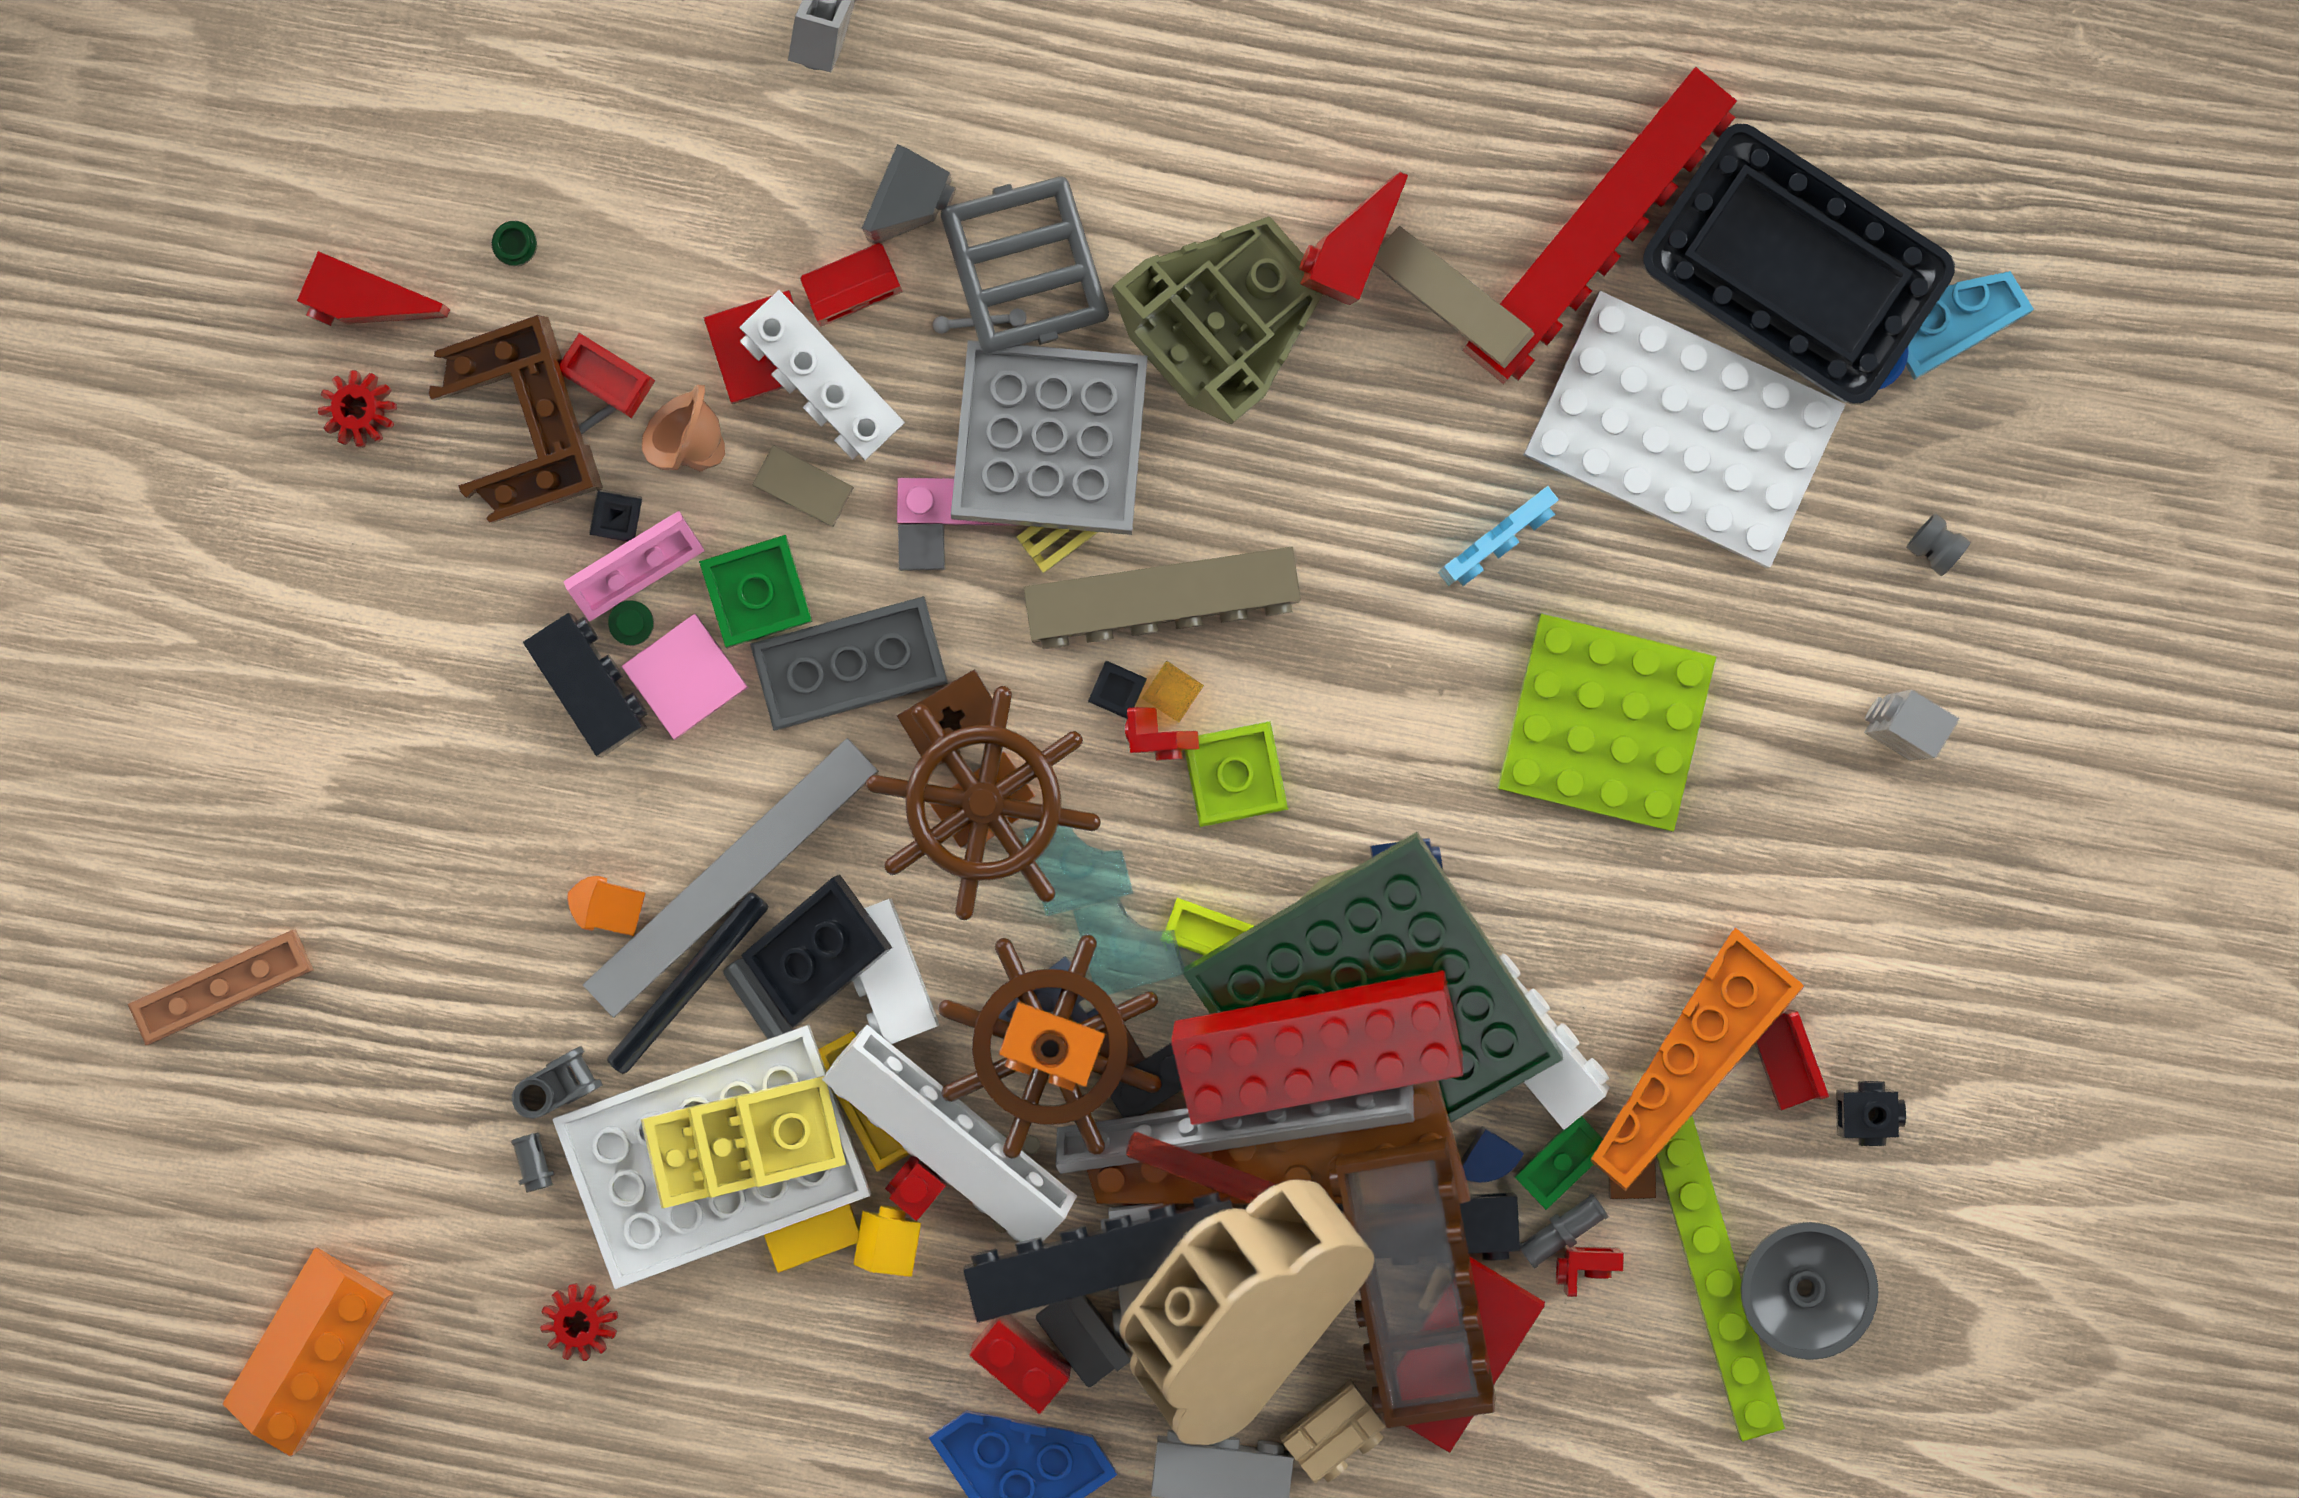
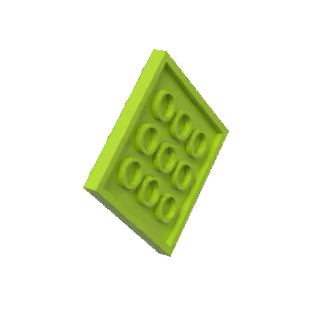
M1541 613L1497 789L1674 832L1717 656Z

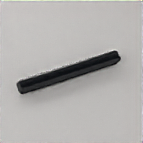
M750 893L744 898L612 1051L607 1061L616 1071L625 1074L632 1068L768 910V905L762 898L755 893Z

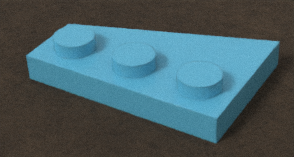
M2011 271L1957 282L1946 288L1908 345L1906 367L1914 380L2032 313L2034 309Z

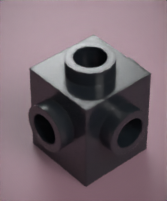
M1858 1081V1090H1836L1837 1135L1843 1138H1859V1146H1886V1138H1899V1127H1905L1906 1105L1904 1099L1898 1100L1897 1091L1885 1089V1081ZM1875 1107V1116L1869 1120V1111Z

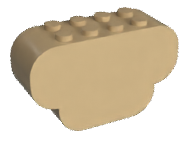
M1290 1180L1275 1185L1259 1195L1245 1210H1224L1204 1219L1192 1228L1176 1246L1126 1310L1121 1320L1120 1334L1133 1352L1130 1360V1369L1183 1443L1210 1445L1221 1442L1246 1427L1267 1404L1367 1280L1374 1265V1254L1321 1185L1304 1180Z

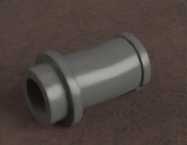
M539 1132L511 1140L522 1175L519 1185L525 1186L526 1193L553 1185L551 1176L555 1174L554 1171H549Z

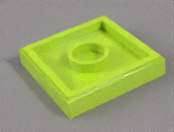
M1271 721L1198 735L1199 749L1184 750L1199 827L1288 810Z

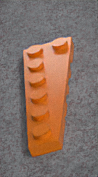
M1734 928L1693 996L1686 1004L1672 1030L1665 1038L1656 1056L1636 1085L1630 1098L1594 1153L1591 1162L1626 1191L1803 990L1804 985L1737 928Z

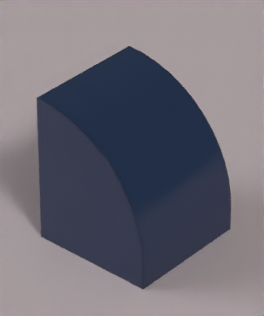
M1482 1126L1461 1159L1466 1180L1490 1182L1502 1178L1514 1169L1524 1153L1519 1148Z

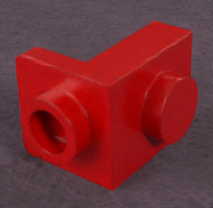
M1133 707L1127 709L1128 719L1125 724V735L1129 742L1130 753H1155L1156 761L1183 759L1182 750L1199 749L1198 731L1158 732L1157 710L1155 707Z

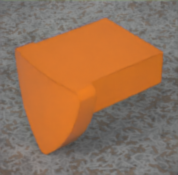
M591 876L578 882L568 892L567 900L574 920L582 929L593 931L594 927L634 936L646 893L607 883V878Z

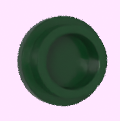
M508 221L501 224L495 230L491 241L492 250L502 263L508 266H521L528 263L534 257L537 250V238L534 231L527 224L520 221Z
M629 600L621 602L613 608L609 615L608 627L615 640L624 645L635 646L645 642L650 637L654 628V618L647 606L638 601Z

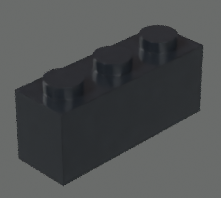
M567 613L523 641V644L597 757H603L647 729L642 718L648 714L633 692L626 696L617 682L623 675L608 654L602 658L595 648L593 642L599 638L587 619L583 616L577 620L575 615Z

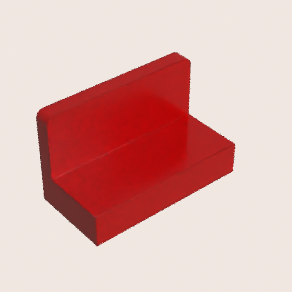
M882 243L874 244L800 277L811 304V309L820 327L903 292Z
M1791 1009L1782 1012L1755 1043L1778 1109L1781 1111L1815 1098L1822 1100L1829 1097L1799 1012Z

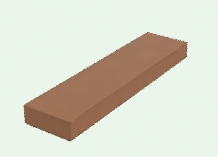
M294 929L127 1005L145 1045H150L314 971L297 931Z

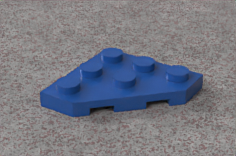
M966 1410L929 1436V1440L968 1498H1084L1118 1475L1117 1470L1092 1434Z

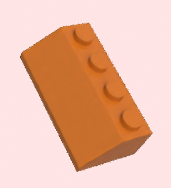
M316 1247L224 1400L223 1405L251 1434L288 1456H293L303 1448L394 1293Z

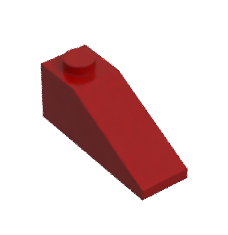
M1399 172L1391 177L1318 241L1316 246H1308L1299 270L1305 272L1300 285L1347 305H1351L1360 299L1408 178L1407 174Z
M319 251L297 299L299 303L309 308L306 316L328 326L332 325L334 319L346 324L447 318L451 310L443 303Z

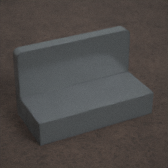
M1087 1295L1049 1304L1036 1314L1037 1322L1087 1387H1092L1114 1369L1119 1371L1131 1360L1132 1355L1121 1340L1115 1337V1332Z

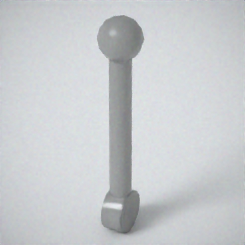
M1013 309L1010 314L990 316L993 325L1010 323L1012 326L1018 327L1026 322V313L1021 309ZM939 316L933 321V329L939 334L946 333L951 328L974 326L972 318L948 320L944 316Z

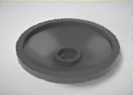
M1794 1223L1769 1234L1751 1253L1741 1279L1742 1306L1752 1329L1774 1350L1798 1359L1817 1360L1828 1358L1851 1347L1868 1329L1878 1303L1877 1275L1866 1251L1847 1233L1823 1223ZM1804 1279L1810 1280L1812 1283L1811 1292L1807 1295H1799L1797 1292L1798 1283Z

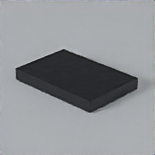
M837 875L827 881L741 954V956L789 1024L794 1028L801 1025L893 947L842 876Z

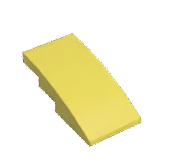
M824 1076L642 1118L641 1123L661 1208H668L707 1197L712 1198L752 1187H761L846 1165L828 1085L822 1080Z

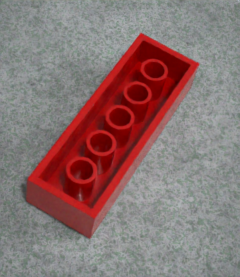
M1445 971L1176 1020L1171 1038L1191 1125L1463 1076V1053Z

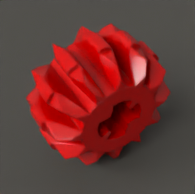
M351 370L348 376L349 385L341 377L335 376L332 381L338 391L335 394L325 389L321 392L323 398L331 401V406L318 408V414L322 417H333L325 424L324 430L329 434L339 431L337 441L343 445L349 443L353 437L355 445L359 448L366 446L367 433L376 442L383 440L382 434L377 427L381 424L386 428L392 429L394 422L384 417V412L397 410L395 402L382 401L389 396L392 391L391 388L386 384L376 388L378 376L373 373H369L362 381L360 373L356 370ZM354 400L367 403V407L361 408L366 412L360 419L354 415H349V411H354L350 407Z
M572 1283L568 1286V1297L559 1290L552 1294L553 1301L557 1307L546 1305L542 1309V1314L554 1321L543 1324L540 1327L541 1332L546 1334L555 1332L556 1337L550 1340L547 1346L553 1350L561 1342L564 1343L566 1346L562 1357L566 1360L572 1357L576 1347L582 1361H587L590 1358V1346L596 1352L602 1354L607 1349V1346L601 1337L613 1339L617 1334V1330L605 1325V1323L616 1320L618 1312L603 1311L602 1308L611 1301V1297L608 1294L601 1297L597 1302L593 1300L596 1293L595 1285L590 1284L586 1288L583 1297H581L578 1284ZM582 1312L587 1316L584 1322L589 1321L590 1327H585L580 1332H577L572 1328L575 1322L570 1323L569 1317H574L577 1313Z

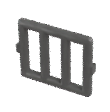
M1059 176L1012 189L1011 184L993 188L992 195L947 206L941 211L942 223L978 340L984 352L992 353L1038 340L1039 345L1056 341L1058 339L1057 334L1101 323L1108 319V306L1069 181L1065 177ZM1055 196L1062 222L971 247L968 246L961 221ZM1068 239L1075 265L982 290L974 264ZM1074 283H1082L1089 307L995 333L988 307Z

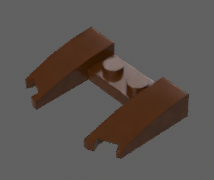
M535 315L434 351V357L447 360L443 387L430 385L429 396L431 400H439L512 377L538 458L458 486L465 498H470L477 492L491 506L494 512L486 517L490 523L541 509L603 488L590 445L584 444L558 361H561L562 358L549 317Z

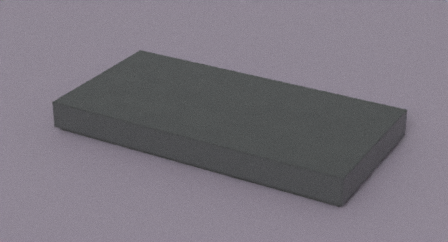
M924 596L750 643L774 731L948 684Z

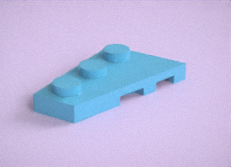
M1549 486L1545 487L1495 528L1463 551L1458 557H1455L1438 571L1439 575L1448 586L1456 580L1462 586L1466 585L1484 571L1479 562L1493 552L1499 559L1519 543L1515 534L1529 524L1533 531H1535L1553 517L1555 513L1550 507L1559 499Z

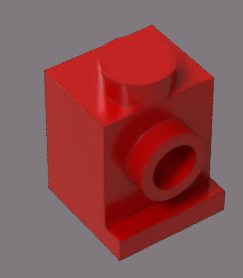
M911 1156L885 1187V1190L891 1194L889 1199L914 1220L918 1221L947 1184L919 1158Z

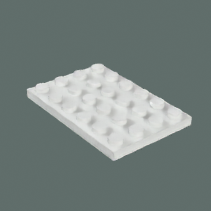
M1599 291L1523 456L1768 569L1774 561L1846 404Z
M809 1024L552 1119L614 1289L871 1195L835 1093L828 1085L846 1165L761 1187H752L712 1198L707 1197L668 1208H661L641 1119L825 1076L827 1072Z

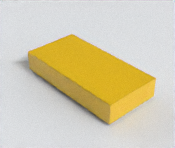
M847 1204L765 1234L764 1238L776 1270L780 1273L856 1244L860 1228L851 1205Z

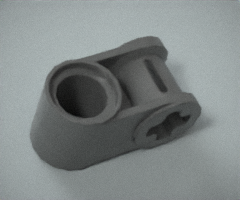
M579 1046L548 1063L546 1068L517 1084L512 1093L514 1109L525 1118L535 1119L554 1111L566 1103L569 1105L603 1086L600 1079L593 1077L582 1055L585 1052L583 1047ZM570 1067L572 1068L580 1084H578V1082L576 1081L573 1073L570 1070ZM529 1085H538L545 1091L546 1103L540 1110H532L524 1103L523 1093Z

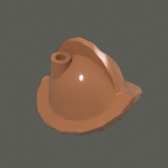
M696 385L691 392L673 398L663 405L650 419L642 437V452L649 464L660 470H678L681 465L702 472L721 463L725 456V443L721 435L718 417L703 400L705 385Z

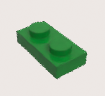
M1581 1116L1565 1130L1562 1129L1514 1177L1547 1210L1594 1165L1591 1162V1158L1603 1138Z

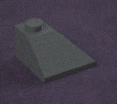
M897 144L862 226L867 241L873 244L881 243L935 221L939 210L942 211L945 207L950 206L956 191V187L950 185L952 181L950 172L908 148Z

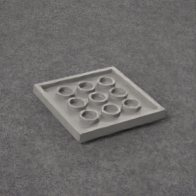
M968 340L951 519L1132 535L1148 356L1018 345L986 353L982 350L979 341Z

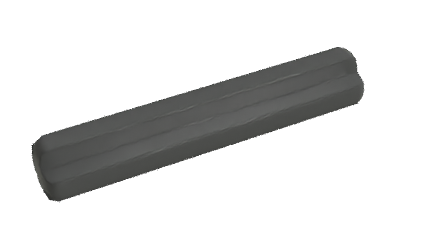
M743 958L737 959L723 970L724 976L767 1039L794 1030Z

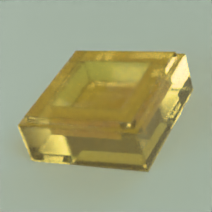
M1166 661L1142 699L1180 723L1204 685Z

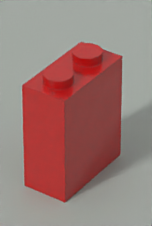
M1011 1314L992 1319L973 1342L969 1356L1039 1415L1070 1379L1071 1365Z

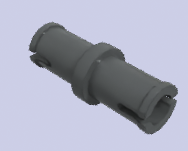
M1591 1193L1588 1198L1559 1217L1558 1214L1550 1218L1552 1223L1525 1242H1521L1520 1249L1535 1269L1540 1263L1566 1245L1569 1248L1576 1245V1238L1602 1220H1606L1609 1216L1597 1198Z

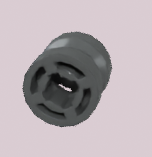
M1935 513L1917 531L1906 548L1916 556L1925 555L1930 561L1931 569L1940 576H1943L1964 554L1971 542L1961 533L1954 534L1948 531L1947 522Z

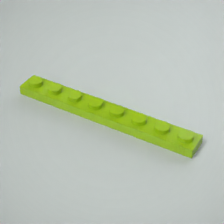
M1691 1116L1656 1156L1737 1433L1739 1439L1743 1442L1784 1430L1785 1426L1758 1335L1752 1329L1744 1313L1741 1301V1277L1693 1116Z

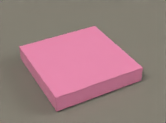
M693 614L621 666L674 740L749 688L696 614Z

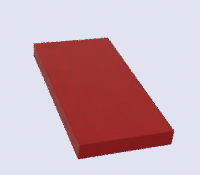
M1470 1257L1493 1384H1495L1544 1309L1545 1301ZM1454 1278L1453 1282L1459 1314H1463L1456 1278ZM1452 1279L1418 1331L1460 1325ZM1464 1341L1406 1350L1396 1365L1402 1400L1473 1390ZM1474 1416L1406 1425V1427L1450 1453Z

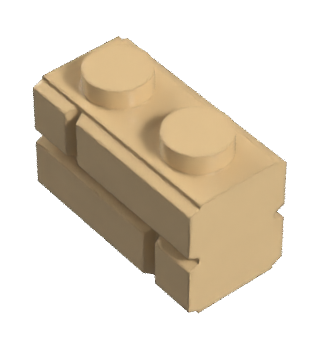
M1350 1379L1282 1433L1280 1439L1314 1483L1318 1482L1321 1478H1324L1326 1482H1330L1348 1467L1345 1459L1359 1449L1362 1454H1365L1380 1443L1384 1438L1380 1431L1386 1426L1380 1415L1375 1413L1373 1406Z

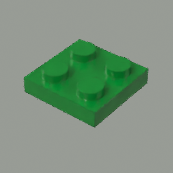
M786 535L699 561L725 648L734 647L813 622Z

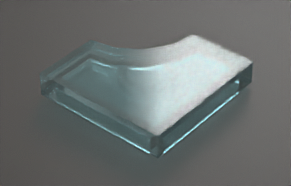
M1038 825L1023 829L1027 843L1034 835ZM1058 826L1050 845L1035 861L1056 892L1052 901H1042L1046 917L1133 894L1122 850L1103 851L1089 846L1074 833L1072 828Z
M1119 898L1073 911L1080 937L1089 934L1097 941L1089 969L1093 982L1108 995L1183 975L1184 965L1174 930L1156 931L1139 925L1126 913Z

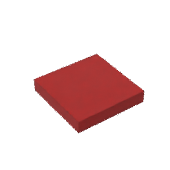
M790 290L782 292L795 306ZM772 296L703 317L732 405L784 388L771 375L777 367L765 355L758 361L740 342L746 336L740 329V326Z

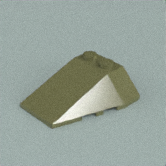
M1270 216L1222 232L1218 237L1196 244V242L1185 245L1175 252L1160 257L1156 255L1147 258L1111 288L1131 341L1145 356H1148V360L1189 406L1231 425L1265 397L1279 369L1291 352L1292 346L1323 295L1300 285L1305 274L1304 271L1299 270L1304 254Z

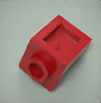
M1565 1246L1564 1258H1557L1556 1284L1564 1285V1293L1567 1297H1577L1578 1270H1584V1277L1612 1278V1271H1623L1624 1253L1620 1248L1573 1246L1569 1248Z

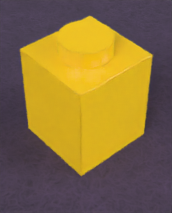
M881 1205L879 1213L862 1211L853 1265L872 1273L912 1277L921 1223L907 1218L906 1212L898 1207Z

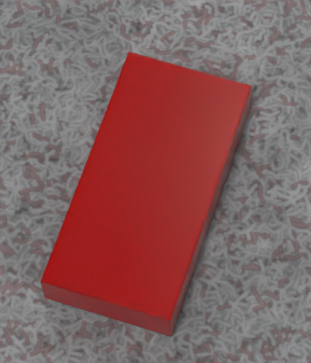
M578 333L559 363L562 376L630 418L634 416L656 381L581 333Z

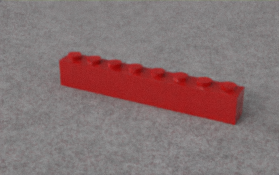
M1695 66L1500 303L1501 306L1531 328L1534 336L1505 369L1470 341L1462 351L1502 384H1505L1510 376L1519 381L1535 361L1529 353L1539 341L1548 346L1564 326L1557 319L1568 306L1576 312L1593 290L1586 285L1596 272L1605 277L1619 260L1621 255L1615 251L1625 237L1633 242L1650 221L1643 215L1655 202L1662 207L1679 187L1672 181L1682 168L1690 173L1707 153L1701 145L1712 133L1719 138L1736 118L1729 111L1737 100Z

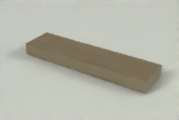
M1400 225L1380 247L1373 264L1375 267L1504 369L1534 336L1531 328Z

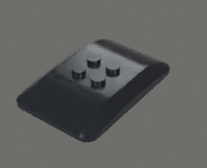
M1748 124L1732 125L1721 134L1646 246L1643 254L1644 268L1654 280L1775 360L1850 405L1864 404L1875 396L1955 274V263L1952 256L1945 249Z

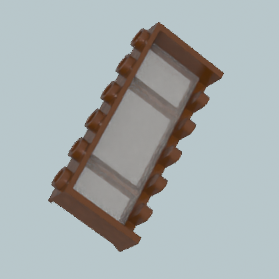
M1447 1137L1434 1141L1344 1155L1340 1153L1337 1158L1336 1169L1330 1170L1333 1196H1341L1344 1209L1343 1215L1374 1254L1372 1271L1364 1284L1359 1288L1361 1300H1355V1312L1359 1328L1366 1327L1369 1343L1363 1344V1352L1367 1371L1375 1370L1378 1386L1372 1387L1375 1413H1383L1386 1428L1494 1413L1496 1394Z

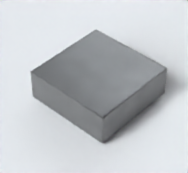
M944 524L898 525L900 571L945 570Z

